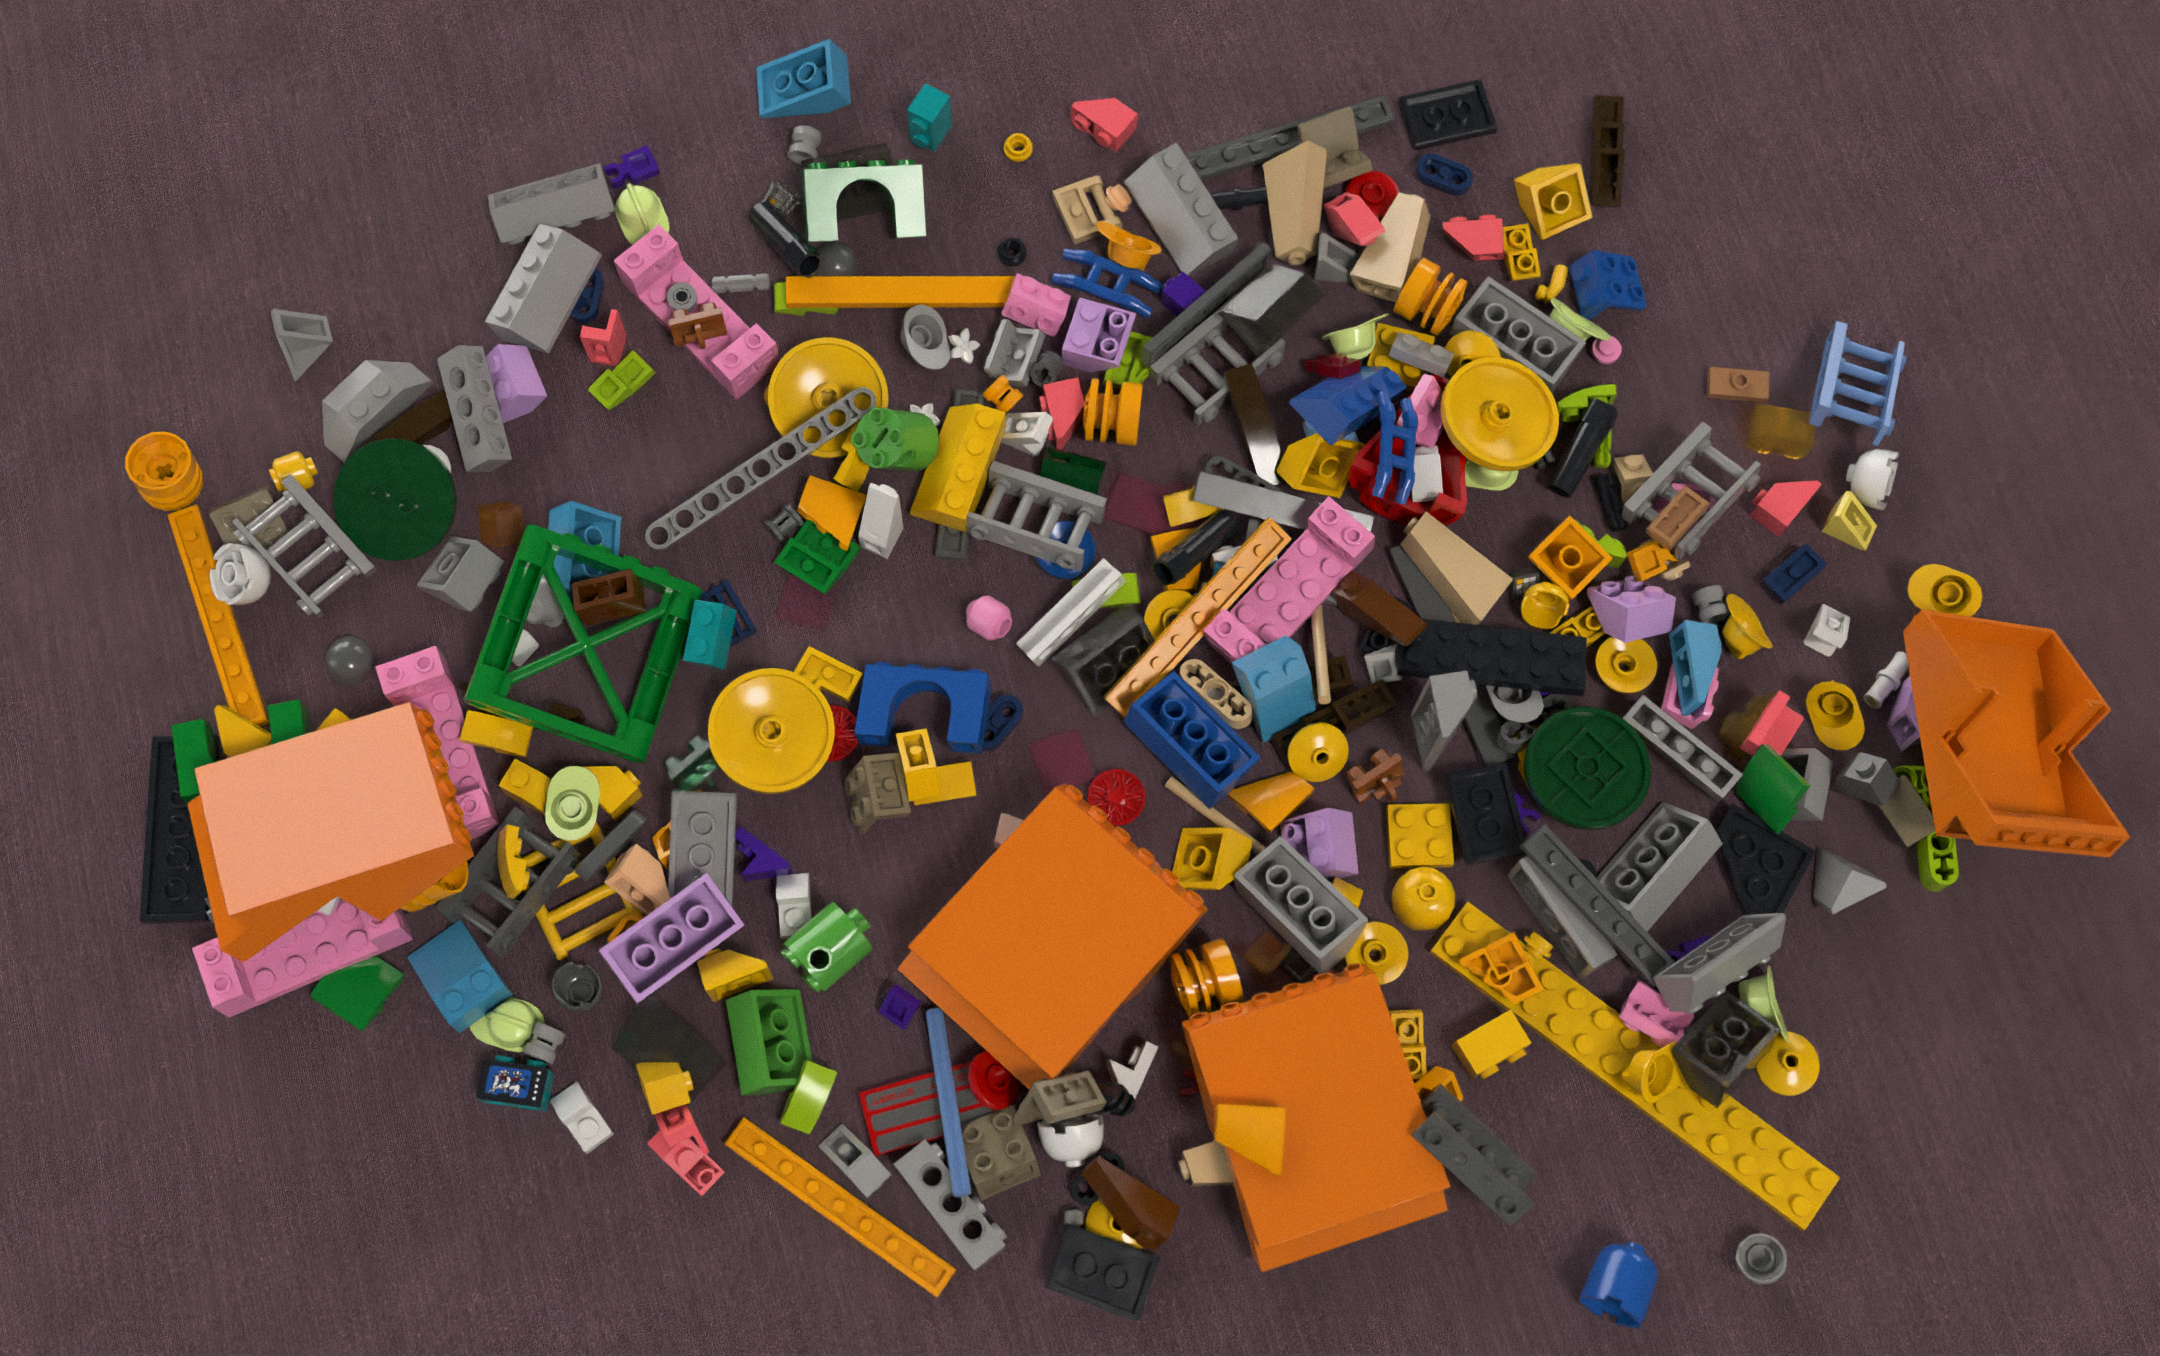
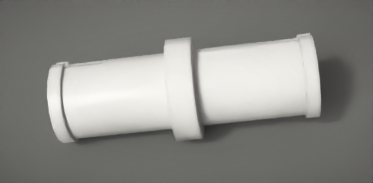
M1897 652L1887 667L1877 673L1875 683L1863 696L1864 702L1867 705L1879 709L1891 691L1898 689L1901 685V678L1909 669L1906 653Z

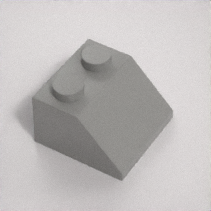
M449 536L416 586L456 609L471 612L483 600V593L488 585L499 576L500 567L504 561L477 540Z
M1787 748L1781 757L1811 785L1795 805L1798 811L1792 820L1822 821L1834 762L1816 748Z

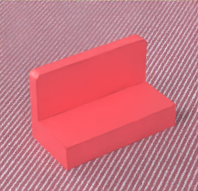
M612 309L606 330L582 326L580 338L590 362L617 367L621 361L627 334L618 310Z
M1779 690L1770 699L1740 747L1742 750L1753 756L1762 744H1769L1780 756L1782 755L1804 720L1803 716L1785 706L1790 696Z
M687 1104L654 1114L669 1148L694 1136L703 1155L709 1153Z

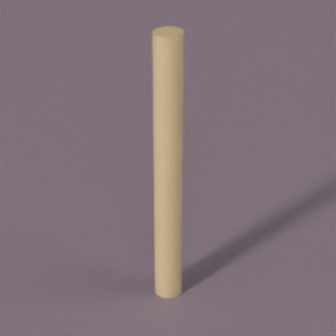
M1320 605L1311 615L1318 702L1320 704H1328L1331 701L1323 610L1322 605Z
M1170 777L1166 782L1165 787L1219 828L1229 827L1252 839L1251 852L1255 855L1260 854L1267 848L1214 807L1209 809L1191 790L1175 778Z

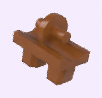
M714 302L702 304L700 312L689 314L688 310L685 309L673 311L672 319H668L675 347L699 342L700 349L702 350L706 349V339L728 335L721 307L717 308Z
M1380 749L1370 758L1371 765L1374 768L1369 772H1366L1360 765H1356L1347 771V778L1353 788L1354 799L1359 805L1371 797L1377 801L1385 796L1389 801H1394L1398 797L1395 788L1402 784L1400 778L1405 776L1401 765L1403 763L1402 757L1398 753L1391 756L1384 749Z

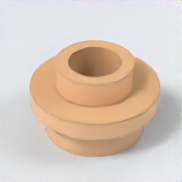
M1117 184L1106 189V202L1114 211L1125 212L1128 210V205L1132 203V199L1124 187Z

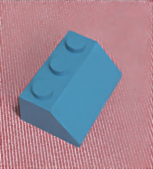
M569 501L550 509L548 530L564 535V533L574 534L582 539V543L590 546L594 544L603 545L611 549L612 554L619 556L620 516L574 501ZM560 555L556 556L553 565L571 603H573L571 583L608 575V573Z

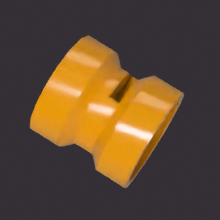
M1002 374L982 396L987 401H992L996 405V410L1007 413L1022 398L1023 394L1018 389H1013L1009 385V380ZM1007 391L1008 394L1000 401L999 398Z

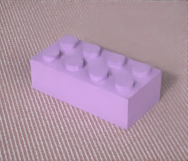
M705 873L598 952L637 1004L742 928L744 923L710 876Z

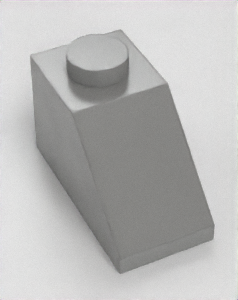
M843 1124L818 1146L867 1198L891 1176L874 1154Z

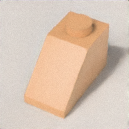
M635 844L619 856L604 881L605 884L646 916L671 899L661 863L638 844Z

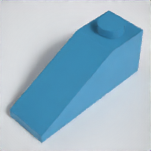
M1684 620L1669 634L1682 716H1689L1705 702L1722 651L1717 625Z

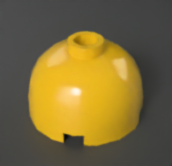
M1418 867L1407 871L1398 879L1391 895L1394 915L1403 925L1416 931L1439 928L1449 919L1455 905V891L1451 881L1444 873L1430 867Z

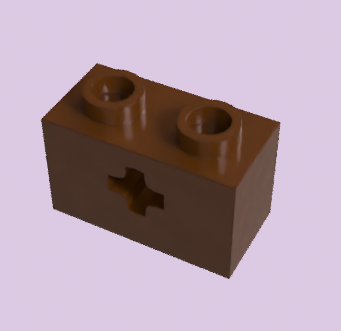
M632 569L571 583L574 611L587 626L646 612L644 587Z

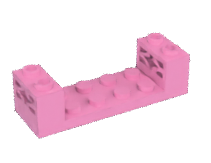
M659 224L613 260L621 283L671 334L668 319H672L673 310L669 307L667 293L674 284L688 283L695 289L698 303L689 314L700 312L702 304L714 302L717 308L721 307L728 335L706 339V349L702 350L700 349L699 342L683 346L735 400L745 394L777 366L780 357L776 342L757 323L751 328L747 326L683 261L678 243Z
M1328 496L1308 518V528L1230 612L1224 608L1203 630L1205 641L1232 664V662L1285 635L1291 638L1332 594V590L1372 551L1375 535Z
M433 646L375 666L383 693L394 707L410 702L419 709H426L434 718L435 724L433 727L442 743L440 749L443 758L449 765V778L456 788L457 793L455 797L458 805L463 810L464 817L462 819L471 838L474 839L496 831L500 826V822L475 745L465 744L460 741L466 717L448 662L437 646Z
M342 899L339 900L330 916L316 911L246 962H242L220 951L218 937L193 947L192 950L212 1007L230 1018L315 982L332 972L413 940L401 908L380 921Z

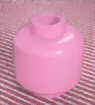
M989 595L973 600L966 609L967 627L988 641L1004 637L1011 628L1012 618L1010 609Z

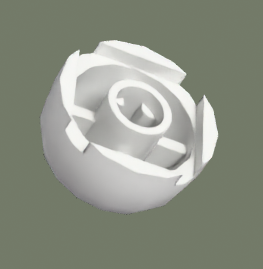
M1885 449L1870 450L1859 457L1856 465H1849L1846 481L1851 482V491L1862 505L1884 511L1887 503H1883L1881 500L1884 501L1885 495L1890 496L1898 463L1892 462V459L1895 460L1899 457L1898 452Z
M234 543L221 546L213 557V560H218L216 569H210V583L215 597L219 601H225L227 605H247L259 600L266 593L271 580L268 561L255 547Z
M1098 1112L1088 1113L1086 1117L1077 1116L1049 1124L1046 1123L1045 1119H1042V1123H1037L1041 1146L1045 1152L1057 1161H1065L1067 1167L1084 1165L1085 1159L1093 1156L1100 1149L1104 1138L1103 1116Z

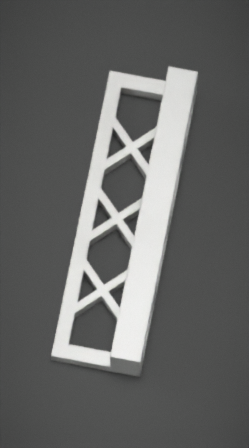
M1103 558L1016 644L1039 667L1126 580L1116 568L1114 569Z

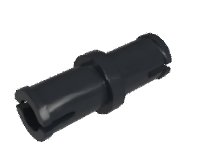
M1266 186L1241 190L1240 187H1234L1233 191L1209 193L1220 210L1235 208L1238 211L1242 210V207L1268 205Z

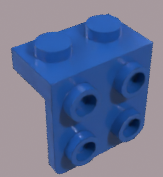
M1592 250L1569 266L1582 317L1590 320L1610 306L1637 311L1646 308L1645 293L1641 286L1637 271L1638 267L1631 256Z

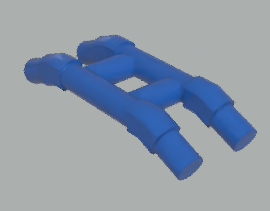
M1068 248L1064 250V260L1075 261L1091 268L1086 279L1075 274L1054 273L1052 276L1053 284L1066 286L1078 291L1081 290L1121 305V307L1138 313L1146 319L1150 316L1152 312L1151 307L1142 303L1138 298L1124 292L1129 280H1131V282L1143 288L1146 287L1158 294L1163 287L1161 282L1142 270L1124 267L1114 261L1095 255V253L1088 250ZM1102 270L1119 276L1113 289L1097 284Z
M1381 391L1377 394L1381 422L1379 465H1377L1376 481L1371 495L1383 498L1387 484L1390 483L1393 467L1401 469L1402 472H1400V480L1394 502L1406 505L1409 493L1412 491L1415 483L1414 463L1418 417L1413 408L1412 400L1404 398L1400 401L1403 427L1394 425L1396 418L1394 405L1391 403L1389 392ZM1393 437L1403 440V457L1392 454Z

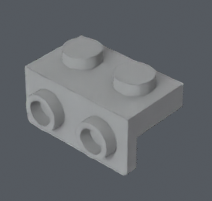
M1002 319L1000 327L996 331L991 351L985 361V372L994 382L1003 374L1009 380L1010 386L1027 387L1031 377V369L1036 363L1045 338L1044 333L1040 329L1015 328L1009 319Z

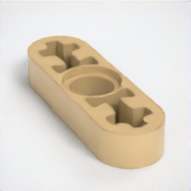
M1190 659L1182 664L1180 677L1230 727L1242 729L1250 724L1252 720V705L1244 696L1201 660ZM1199 672L1200 680L1196 676L1189 678L1188 673L1196 674ZM1213 688H1219L1225 694L1222 698L1215 700L1208 697L1207 693ZM1232 708L1237 712L1244 710V715L1236 714L1233 716Z

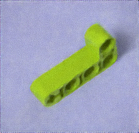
M1899 766L1893 769L1897 778L1902 775L1908 778L1927 808H1931L1929 789L1925 783V778H1927L1925 766ZM1934 831L1916 843L1919 876L1924 888L1932 892H1938L1957 880L1959 868L1955 838L1936 836ZM1931 838L1936 839L1940 843L1941 850L1933 847Z

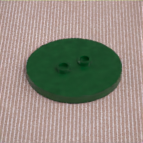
M392 438L371 442L355 451L340 469L335 482L333 504L335 516L341 530L359 550L378 559L403 561L414 559L430 552L446 537L456 515L457 492L449 469L433 451L410 440Z
M1585 706L1568 708L1555 713L1539 726L1531 737L1525 752L1524 773L1532 797L1546 814L1568 827L1592 831L1613 827L1626 820L1638 809L1645 799L1650 786L1651 763L1643 740L1630 724L1609 711Z

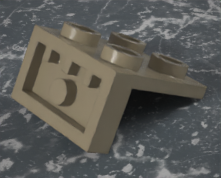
M1350 107L1298 125L1301 144L1309 140L1326 149L1327 157L1323 188L1373 170L1371 160L1359 150L1353 109Z
M269 484L210 510L209 515L224 545L228 543L243 545L233 533L237 530L236 526L232 523L234 519L237 518L246 527L274 504V493ZM279 515L254 537L267 550L289 531L281 515Z
M900 753L863 756L845 779V790L847 795L851 796L853 805L851 808V821L853 826H857L858 835L865 834L877 820L907 817L911 813Z
M1089 1070L1079 1073L1068 1072L1059 1078L1051 1080L1043 1078L1033 1083L1028 1095L1019 1105L1013 1122L1017 1126L1045 1119L1046 1123L1049 1124L1100 1111L1107 1102Z
M1013 1105L961 1125L967 1167L981 1201L1041 1176L1037 1159L1022 1124L1016 1126L1013 1122L1016 1114Z

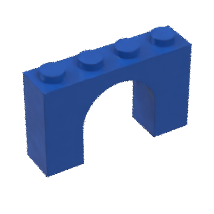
M877 662L875 665L866 664L854 734L860 745L891 747L895 716L900 705L916 693L934 692L944 696L951 703V716L947 743L951 752L982 754L992 689L989 675L979 669H968L964 672L954 671L952 668L944 666L937 667L936 669H924L916 664H908L906 667L893 666L887 662Z

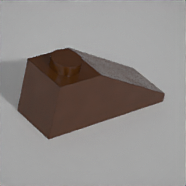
M1351 571L1332 590L1345 616L1405 647L1427 627L1425 621L1378 584L1354 571Z
M1097 1156L1083 1168L1081 1174L1126 1235L1136 1240L1140 1246L1149 1248L1152 1251L1169 1239L1181 1208L1180 1206L1100 1156Z

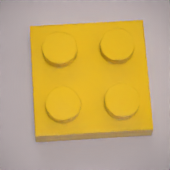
M1378 323L1375 331L1376 344L1370 352L1367 366H1387L1391 371L1399 375L1401 381L1407 386L1406 390L1414 392L1421 377L1427 371L1389 357L1390 350L1398 332L1413 335L1419 340L1432 345L1434 344L1435 336Z
M1450 803L1392 804L1386 806L1390 868L1453 867Z

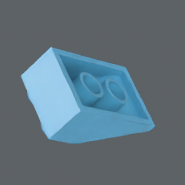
M830 39L756 67L759 114L762 118L822 114L851 104L847 55Z
M1285 635L1232 662L1242 693L1252 705V719L1262 743L1270 740L1273 735L1299 724L1303 718L1316 713L1311 673L1301 646Z
M461 919L407 957L444 1018L459 1033L514 995Z

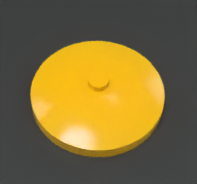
M823 337L811 339L791 349L775 367L768 388L770 416L777 431L784 437L860 387H866L875 394V407L888 408L887 383L881 368L874 358L858 345L839 338ZM858 395L854 398V405L860 410H866L871 406V401L865 395ZM839 411L832 412L828 417L829 422L835 427H840L846 422L845 415ZM854 426L810 454V456L818 458H840L847 456L849 452L841 448ZM808 428L804 431L803 437L808 443H816L820 440L821 434L815 428Z
M1485 357L1473 360L1462 366L1453 375L1442 394L1441 418L1449 439L1465 457L1482 467L1496 471H1517L1527 468L1546 454L1557 436L1559 413L1550 389L1536 373L1516 361L1500 357Z
M778 668L754 670L733 680L716 699L708 722L710 750L722 772L739 786L763 794L789 792L811 781L827 762L835 736L833 714L822 692L805 677L795 672Z

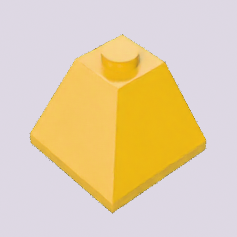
M1579 163L1538 168L1513 179L1519 205L1541 240L1592 218L1582 167Z
M1315 433L1288 445L1276 472L1293 489L1340 498L1349 481V471L1354 457L1365 445L1361 442L1341 439L1331 446L1320 434Z
M1229 827L1182 828L1172 872L1177 875L1180 880L1178 883L1186 890H1220L1234 880L1233 875L1248 864L1253 840Z
M714 949L703 955L704 959L697 961L705 991L713 1003L774 979L766 961L730 950Z

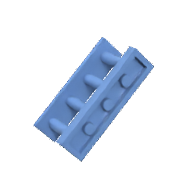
M1836 321L1825 341L1808 424L1820 427L1826 416L1831 417L1834 415L1874 428L1872 444L1878 446L1884 435L1889 436L1895 424V419L1891 418L1899 373L1903 370L1907 356L1903 355L1905 342L1899 341L1892 354L1849 341L1850 338L1846 337L1848 324ZM1846 352L1887 365L1886 373L1883 374L1845 362V358L1841 357V355ZM1843 373L1883 386L1882 395L1841 383V379L1837 378V375ZM1839 394L1879 407L1878 416L1836 404L1837 400H1834L1833 396Z

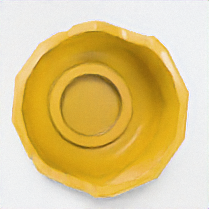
M1543 581L1532 585L1525 592L1522 599V619L1530 626L1539 629L1555 628L1558 626L1561 618L1567 616L1570 606L1569 598L1564 590L1556 584Z

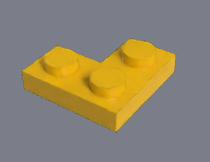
M810 646L794 670L795 673L812 682L820 691L824 690L848 703L864 678L862 672Z

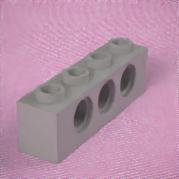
M458 345L437 358L464 466L466 472H491L511 461L512 456L483 346Z
M1644 695L1641 696L1623 718L1637 731L1644 744L1718 803L1743 775Z
M924 1140L895 1162L894 1166L975 1273L1006 1249L1003 1240L1007 1236L996 1221L990 1225L982 1214L987 1210L976 1195L971 1198L969 1196L959 1197L962 1200V1206L957 1212L950 1213L943 1208L944 1200L948 1196L953 1195L950 1171L943 1163L947 1157L936 1143L930 1146ZM936 1169L941 1172L942 1179L938 1185L928 1186L924 1183L923 1178L928 1170ZM977 1222L982 1226V1233L977 1239H968L964 1236L963 1229L967 1223Z

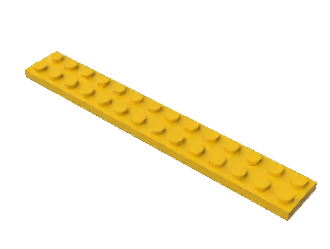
M1467 902L1429 952L1431 955L1506 1011L1511 1009L1518 1020L1800 1231L1806 1230L1840 1179L1838 1175L1691 1066H1689L1686 1077L1675 1090L1661 1097L1653 1104L1645 1102L1642 1094L1635 1091L1629 1082L1622 1078V1073L1630 1066L1637 1052L1642 1050H1659L1661 1047L1656 1045L1651 1037L1641 1030L1636 1032L1628 1028L1623 1023V1020L1619 1018L1620 1014L1544 957L1539 960L1525 949L1526 944L1521 940L1519 942L1545 990L1517 1004L1504 997L1503 994L1463 967L1459 959L1511 933L1471 903Z

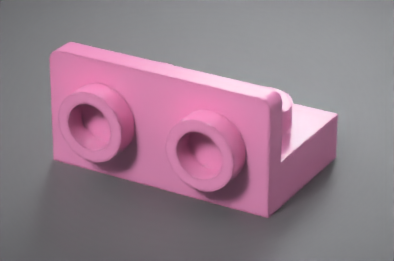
M1423 374L1410 399L1418 417L1416 444L1432 449L1444 429L1440 409L1443 391L1434 376ZM1402 413L1396 422V425L1403 427Z

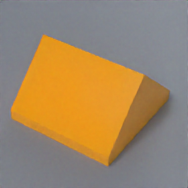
M1570 515L1528 556L1554 584L1564 590L1570 600L1613 559Z

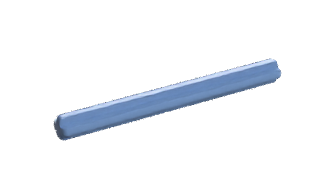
M932 1008L926 1011V1019L952 1190L955 1197H965L971 1194L944 1014L942 1009Z

